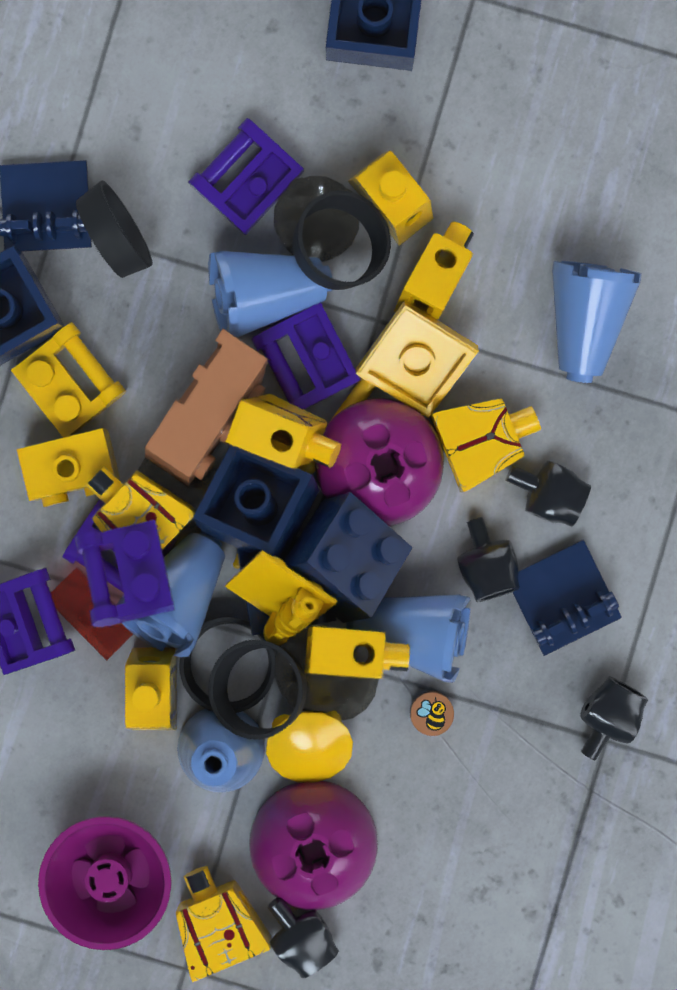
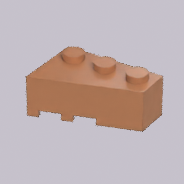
M224 329L221 330L215 340L218 342L216 350L204 366L198 365L192 375L195 379L180 400H175L145 446V458L188 487L195 477L203 480L216 461V458L211 454L220 442L228 444L226 439L240 400L261 396L266 390L261 384L268 359Z

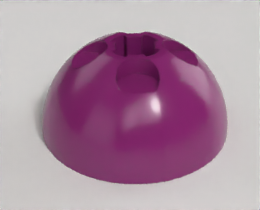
M366 399L343 409L326 426L323 436L341 443L339 455L331 468L315 462L318 484L326 499L351 492L389 527L402 524L414 518L432 501L439 489L443 476V449L434 427L416 409L392 399ZM392 453H395L393 457L395 458L396 465H394V460L391 456ZM389 473H391V475H389V476H387V477H382V480H381V476H385V475H388Z
M328 781L295 782L275 792L258 811L250 832V857L258 879L274 897L282 898L286 904L300 909H327L353 897L369 879L377 857V831L373 818L366 806L346 788ZM298 847H301V851H302V854L304 855V858L302 857V855H301V853H300V849H297ZM321 857L324 858V860L321 859V860L318 861V862H313V860H318V859H320Z
M113 816L88 818L77 822L63 831L45 853L38 878L40 901L52 925L70 941L96 950H114L127 947L148 935L156 927L166 911L172 885L168 859L155 837L137 823ZM98 865H110V867H103L100 869ZM119 871L121 873V880H123L124 883L120 882V876L118 873Z

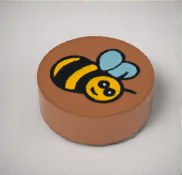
M426 691L419 694L413 700L410 708V717L414 727L420 733L427 736H437L446 732L452 725L454 709L450 700L444 694L437 691Z

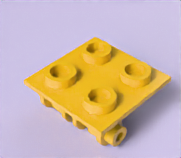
M263 550L225 585L226 588L270 616L264 627V638L266 641L278 646L287 642L289 637L300 633L337 602L336 599L325 593L319 584L306 580L288 568L283 560L271 556Z

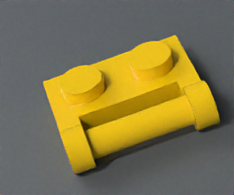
M73 322L60 329L49 341L11 369V372L63 438L75 434L127 392L119 381L114 382L79 338L81 332ZM64 348L67 349L99 390L100 394L94 400H90L56 356Z

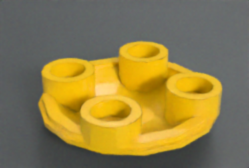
M324 709L320 712L304 711L283 731L267 738L266 755L271 767L282 777L295 782H319L332 778L345 768L352 757L353 740L337 711L332 709ZM283 714L276 717L272 722V728L284 724L291 715Z

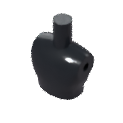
M547 461L543 465L537 476L512 465L505 480L529 491L526 501V512L552 523H562L571 527L577 522L591 491V485L582 481L573 471L551 461Z
M482 517L468 521L467 525L474 548L457 557L462 577L472 591L475 601L491 600L520 589L518 562L511 541L499 540L491 542Z
M609 676L592 693L582 707L580 718L593 729V732L581 752L588 758L596 761L609 738L626 744L631 743L639 732L643 711L648 698L629 685Z
M276 898L270 902L267 908L282 927L270 940V945L278 958L288 967L294 969L301 978H307L315 974L337 956L339 950L333 942L332 934L321 915L315 909L296 917L282 898Z

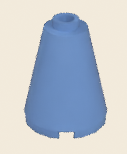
M219 251L209 254L208 276L209 285H214L216 299H212L216 321L220 332L224 329L236 338L320 302H324L327 298V292L332 291V289L324 288L310 280L300 269L295 256ZM309 257L317 269L332 278L328 265L323 266L319 258Z
M553 261L552 276L559 369L567 372L566 379L592 383L593 376L603 375L640 285L642 273L620 268V272H615V269L598 264Z
M202 531L199 534L189 533L164 557L175 610L122 622V624L139 639L160 651H163L165 646L169 645L178 648L174 656L189 657L196 646L225 559V553L221 549L222 543L217 538ZM124 596L118 601L117 605L125 603Z
M462 595L384 597L372 618L347 622L346 629L384 632L386 643L409 644L410 667L443 682L453 683L458 676L460 668L453 667L452 663L454 657L464 655L471 608H466L465 606L470 602V597Z
M203 709L193 715L184 725L178 739V758L186 776L197 786L212 792H230L246 785L259 771L264 757V739H247L235 735L220 723L213 711ZM236 713L247 724L259 728L258 724L246 713ZM212 756L219 757L221 761L214 759Z

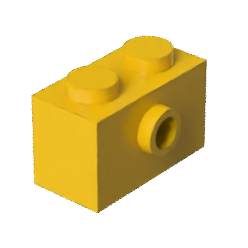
M104 428L16 449L29 501L42 500L43 507L68 502L67 493L83 489L86 497L95 495L86 484L103 466L120 480L109 431Z

